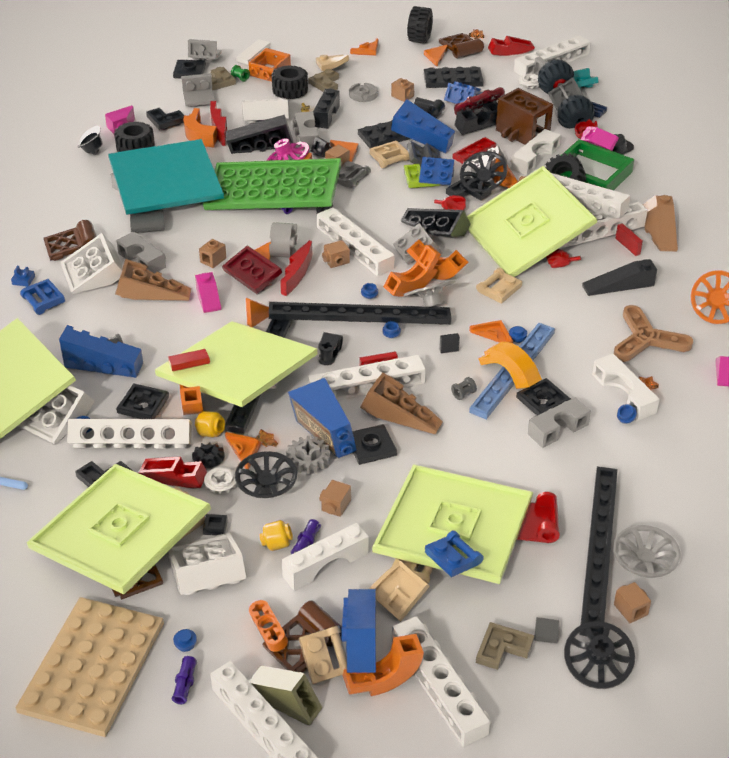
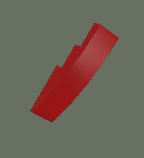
M210 101L212 126L217 127L218 141L222 146H226L227 118L222 117L221 109H217L216 101Z
M309 240L289 257L290 265L285 268V276L280 280L282 295L288 296L304 277L313 255L312 241Z

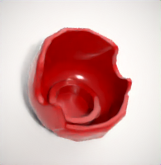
M589 119L587 122L577 123L575 126L576 136L581 139L587 127H598L597 121L593 123Z

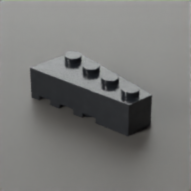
M285 114L226 131V141L231 154L251 153L256 150L266 152V150L275 149L274 144L282 139H288L290 144L294 143Z

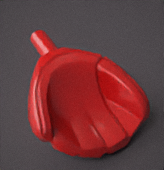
M452 195L443 200H434V203L441 204L443 209L465 210L466 199L462 196Z
M557 249L546 256L548 264L552 268L564 267L571 264L572 261L581 260V256L570 257L567 252L561 249Z

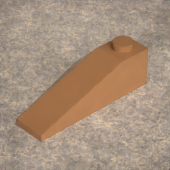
M668 195L654 196L643 204L647 209L644 230L646 233H650L652 236L651 240L660 251L677 252L673 198Z
M125 259L115 295L133 300L189 301L190 287L174 279L167 280L162 277V273H153L147 270V266Z
M382 372L368 391L360 408L376 418L436 434L443 421L426 406L419 405L415 401L416 397L413 394L408 395L403 390L404 386L400 382Z

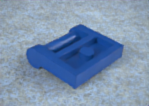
M49 279L25 287L20 291L22 298L32 305L37 315H41L46 309L65 302L64 295ZM36 293L42 302L39 303L32 294Z
M455 530L449 532L446 537L425 546V553L451 578L480 565L484 559V556L466 544ZM453 545H456V546H457L464 554H466L469 558H466V559H465V558H464L457 550H455L452 546H453Z

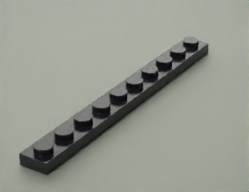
M269 302V319L382 323L392 321L404 324L451 325L450 307Z
M271 319L266 332L285 338L292 320ZM261 394L243 407L233 405L225 423V431L245 434Z
M599 466L596 468L580 625L593 621H605L618 469ZM590 627L594 636L603 635L604 627ZM585 630L579 633L581 636H587Z

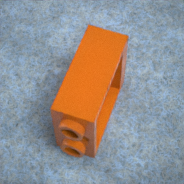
M265 48L249 62L250 76L272 82V72L279 67L291 65V55ZM266 64H269V65H273L274 67L271 68V67H267V66H265V65H266Z

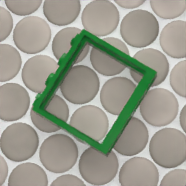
M580 139L564 152L567 156L569 154H572L573 157L581 155L618 169L607 180L586 173L585 183L614 191L633 172V158ZM566 171L561 173L560 176L569 178L572 172Z

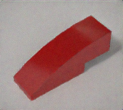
M506 36L505 40L492 38L488 46L491 54L500 56L518 55L532 51L535 48L531 41Z
M181 457L145 459L138 474L162 484L186 488H201L207 471L202 461L183 462Z

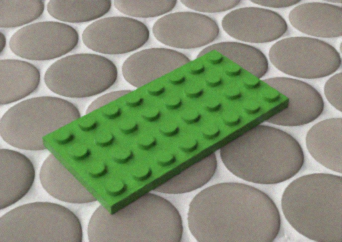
M341 158L217 162L214 171L224 193V198L204 202V210L330 207L333 203L341 169Z

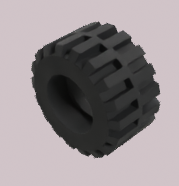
M413 6L407 25L409 41L428 42L433 25V12L431 8Z
M288 65L279 67L272 72V91L275 96L295 99L307 94L308 73L302 67Z
M129 122L115 129L114 137L117 152L155 146L153 128L149 124Z
M563 153L562 156L558 154L556 158H550V162L545 164V168L550 173L560 175L563 172L570 171L572 174L569 178L581 182L586 181V173L581 161L576 156L573 157L572 154L568 156L566 153Z

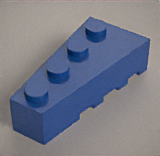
M408 99L405 100L393 116L391 130L424 145L428 143L445 154L453 144L455 131Z
M67 325L59 338L65 368L137 377L143 365L142 350L140 348L122 342L113 343L103 336L100 338L91 336L88 331L82 330V332L73 330V326Z
M348 589V597H344L342 642H346L347 673H376V589Z

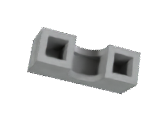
M313 111L295 113V119H292L296 141L307 143L309 149H311L315 137H319L317 127H315Z
M131 232L116 240L118 254L125 259L132 260L137 258L138 263L147 266V270L153 273L166 268L165 254L136 233Z
M575 397L529 419L528 435L542 448L558 441L560 426L569 428L573 433L588 426L591 410Z

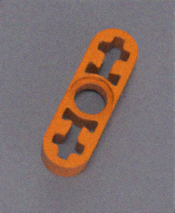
M264 600L252 603L249 607V613L268 649L273 652L284 649L288 639L268 603ZM262 611L264 615L260 617V614L258 612ZM270 622L273 623L271 627L263 628L265 624ZM275 634L278 638V640L274 641V639L272 638V636Z

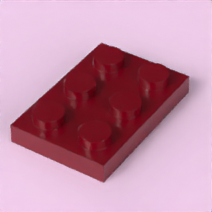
M248 245L222 266L226 273L256 294L282 274L280 267Z

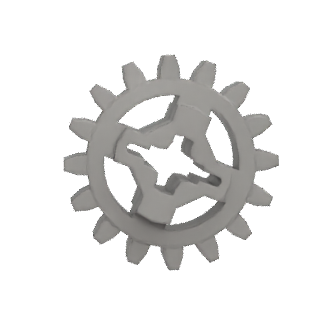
M307 436L306 439L299 437L298 442L293 440L292 445L287 446L286 456L294 462L299 473L303 470H306L307 474L310 473V470L317 473L318 468L325 469L324 464H329V445H325L324 440L318 441V437L310 439V436Z

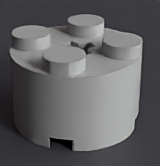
M272 223L270 230L271 244H269L270 256L289 258L296 252L294 245H297L298 235H296L297 224Z

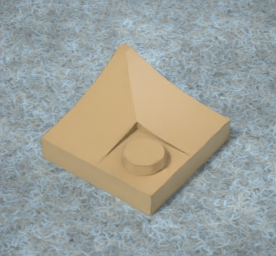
M343 54L333 56L320 55V57H316V64L321 71L336 68L349 61V55L344 56Z
M399 561L388 569L369 589H376V600L398 620L402 621L430 586Z

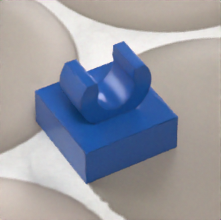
M17 265L11 278L12 285L30 286L35 278V273L29 270L28 267H25L23 270Z

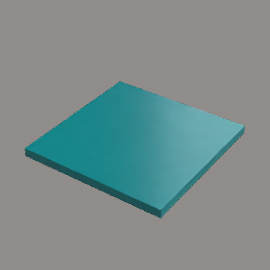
M202 139L108 154L126 215L224 198V193Z

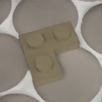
M217 67L211 70L212 90L236 84V79L224 67Z
M326 69L309 77L308 83L322 92L329 88L337 90L338 84L333 81L339 79V73L332 69Z
M490 622L477 653L475 663L498 670L505 652L527 659L534 641V635Z

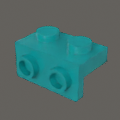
M589 68L573 71L574 80L580 89L582 86L588 88L593 87L595 83H599L598 77L590 76Z

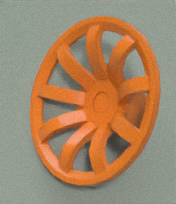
M722 270L703 274L694 283L691 290V304L694 311L700 318L712 324H725L729 322V316L724 307L725 305L729 306V293L727 294L726 292L729 289V282L723 289L720 288L721 275L729 278V272ZM716 275L715 288H712L705 278ZM701 282L708 289V293L696 291ZM695 296L706 298V302L697 306ZM707 306L711 307L709 317L705 316L700 310ZM716 309L721 311L724 319H713Z

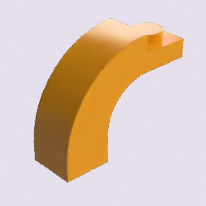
M499 342L484 351L485 355L478 358L481 365L498 363L505 367L510 373L516 389L530 387L542 380L533 360L523 349L515 344Z

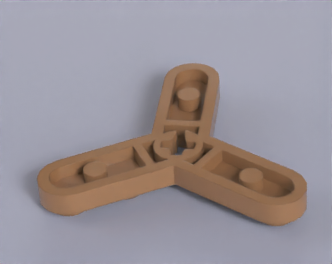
M636 305L624 307L623 318L633 334L614 348V355L622 362L631 360L649 346L680 352H687L692 349L693 339L689 335L653 329L640 307Z

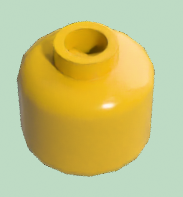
M202 411L195 420L196 431L204 437H218L225 429V420L218 412Z
M278 520L265 524L263 526V533H260L262 545L267 546L271 551L288 547L290 541L293 540L289 523L285 524L284 521Z

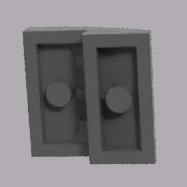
M412 141L407 144L410 162L413 164H420L421 166L423 157L441 158L439 150L428 143L424 147Z
M163 209L130 214L131 232L165 230Z

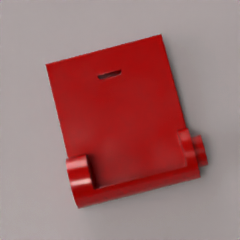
M542 492L536 497L535 503H530L517 540L553 543L559 539L557 496L554 493Z

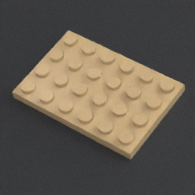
M79 597L16 705L17 713L106 737L164 625L163 618Z

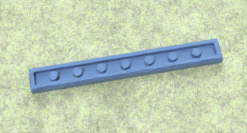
M538 323L519 347L534 360L555 334V328ZM505 367L501 368L471 405L469 413L487 420L510 391L514 382Z

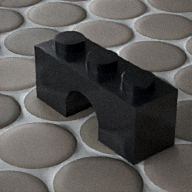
M332 88L324 90L313 111L315 127L329 128L332 122V113L336 114L340 107L339 90Z
M495 100L483 104L481 111L476 115L471 108L458 111L454 126L464 135L496 125L498 102Z

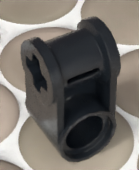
M323 333L318 344V349L320 350L318 361L320 364L331 365L335 362L342 348L343 335Z

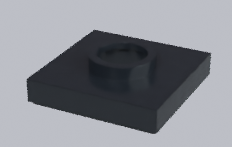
M177 60L173 71V78L182 79L181 76L203 74L206 66L205 60Z
M547 378L516 394V398L536 416L565 401L571 400ZM539 399H546L548 401H546V404H541Z
M133 383L117 406V413L139 419H155L169 398V392ZM148 403V407L143 408V405L139 404Z
M384 424L352 431L357 449L353 454L359 465L397 456V449ZM373 438L378 440V442L375 444L366 443L368 441H373Z

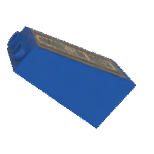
M325 378L288 392L296 421L312 436L318 437V441L324 440L325 445H329V450L337 458L357 450L351 424Z

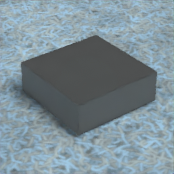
M536 617L534 641L557 644L559 620Z

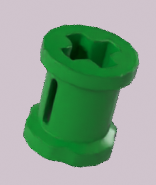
M234 65L231 75L245 82L248 80L250 72L248 69H242L239 65Z

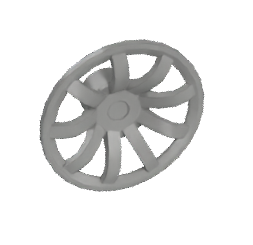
M454 280L438 283L433 286L410 291L403 295L417 294L423 298L425 307L442 304L440 293H442L443 287L456 282Z
M646 525L628 527L621 531L614 541L613 551L616 560L627 571L638 576L647 578L665 576L671 573L680 561V549L675 539L656 527ZM638 531H649L646 545H643ZM632 533L635 537L637 547L633 542L624 537ZM655 533L665 538L657 543L654 548L651 547ZM619 544H626L631 549V551H619ZM667 544H671L674 551L659 552ZM629 556L633 558V561L628 565L621 557ZM669 556L673 557L674 561L669 565L662 558ZM656 564L661 565L665 569L654 573Z

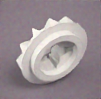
M522 75L519 78V84L522 87H527V89L538 88V75Z
M217 467L210 470L204 478L206 489H210L212 493L216 491L219 494L222 491L229 493L230 489L236 486L235 472L227 467Z

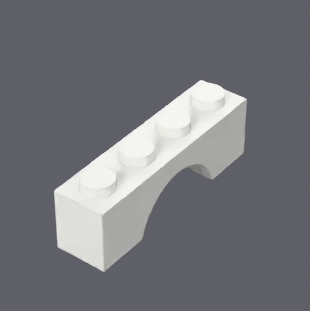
M544 129L512 155L510 160L511 169L528 175L535 169L536 155H552L559 149L561 135Z
M614 354L594 360L592 375L603 386H616L629 394L627 404L636 409L637 417L635 419L637 421L657 413L660 399Z
M357 523L282 559L283 578L295 591L313 582L318 571L330 561L345 558L351 563L367 555L369 536Z

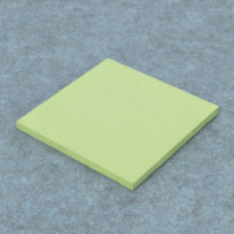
M544 166L467 216L471 224L468 228L470 234L506 274L516 277L597 223V219Z
M18 318L0 330V439L76 381L74 376Z
M231 321L182 352L206 349L210 358L209 364L172 371L168 361L155 369V374L158 377L186 387L200 386V392L243 407L315 357L318 352L317 348Z
M114 464L27 542L28 548L115 591L125 594L211 510V507L205 501Z
M413 464L376 538L372 552L443 570L425 553V546L446 537L449 532L455 530L466 544L484 556L480 565L460 574L500 584L532 501L533 492ZM453 545V546H452V547H453L455 550H457L465 559H466V558H469V557H468L466 554H464L456 545Z

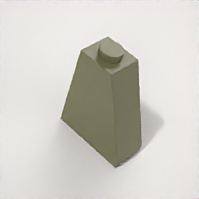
M261 665L249 680L274 709L305 725L310 726L323 708L305 673Z

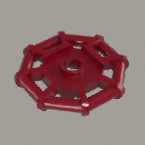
M498 87L494 90H485L476 96L467 97V100L454 106V113L457 115L458 111L468 108L475 112V110L482 108L483 104L497 101L498 98L504 96L505 90L502 87Z

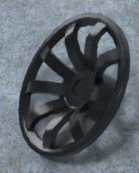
M483 151L470 156L460 169L461 183L466 189L476 193L494 190L504 181L507 175L505 159L498 153ZM482 156H490L486 166H484ZM478 157L481 168H478L471 161ZM496 157L500 162H497L491 168L492 161ZM503 165V172H495L499 166ZM467 166H470L476 173L464 171ZM465 176H472V177H474L473 179L469 180L467 183L465 182V179H464ZM500 176V180L495 184L494 177ZM475 182H479L478 189L470 186ZM483 184L488 186L489 188L482 189Z
M264 451L249 455L238 464L235 471V481L240 490L256 498L280 496L289 491L297 480V468L294 462L289 457L278 452ZM264 457V470H261L254 459ZM269 457L279 458L272 469L269 470ZM283 462H286L290 466L288 468L280 470L277 473L279 467ZM250 463L256 473L249 469H243V467ZM287 473H292L291 481L281 477ZM246 474L252 479H246L241 482L240 475ZM278 483L287 485L282 490L277 491ZM249 484L256 485V488L254 492L248 490L245 486Z
M593 621L581 624L570 633L564 647V659L569 672L579 682L591 688L608 689L620 685L629 677L635 664V652L631 640L620 628L607 622ZM590 627H604L603 635L594 636ZM585 630L590 642H581L575 637L578 633ZM610 630L617 633L622 639L613 643L608 637ZM571 644L586 650L582 654L570 656ZM626 644L629 656L617 654L614 649ZM588 658L589 662L579 674L572 663ZM613 659L628 663L627 669L623 674L616 668ZM595 664L598 665V682L585 678ZM604 665L608 666L617 679L610 682L604 681Z

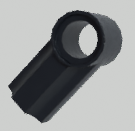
M417 97L414 102L415 105L435 118L445 109V104L440 99L431 101Z

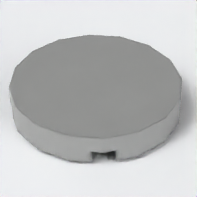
M357 83L349 88V96L354 101L369 102L377 98L378 91L377 87L373 84L364 83V85H360V83Z

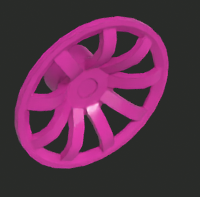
M288 139L279 140L274 144L276 151L268 157L267 161L283 160V157L284 160H289L288 155L294 160H302L308 154L309 146L305 142L290 144Z

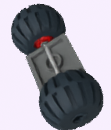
M554 59L551 62L545 63L539 71L538 83L554 104L559 123L563 127L571 129L575 128L577 123L587 122L589 119L593 121L595 114L594 106L588 98L583 96L574 80L572 67L566 61Z

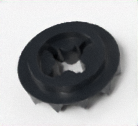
M210 442L206 445L201 443V446L195 447L194 452H192L193 462L202 461L205 468L218 466L225 457L223 447H219L218 443L214 445Z

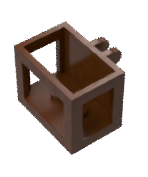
M516 88L498 98L496 131L501 133V137H508V140L511 142L516 140L526 145L535 138L536 132L541 133L544 129L551 131L554 104L525 90ZM546 114L545 125L542 127L537 124V119Z

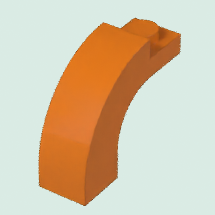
M194 108L189 116L184 115L186 138L189 141L202 139L205 147L214 148L218 140L217 127L200 124V108Z
M417 240L409 247L407 252L417 262L425 245L420 240ZM457 250L447 258L439 257L435 265L438 271L433 278L438 280L450 279L466 266L468 261Z
M425 245L416 264L403 273L390 272L383 287L393 296L405 297L403 295L405 293L424 288L438 270L435 268V265L441 254L431 245Z
M180 385L183 416L201 413L203 407L200 386L186 387Z
M417 634L394 637L390 652L383 659L376 662V673H347V669H344L342 676L349 695L369 691L371 696L388 692L407 681L417 671L423 659L424 652Z

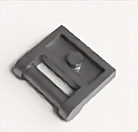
M347 161L341 166L337 184L353 188L358 180L371 172V169L367 165L360 166Z

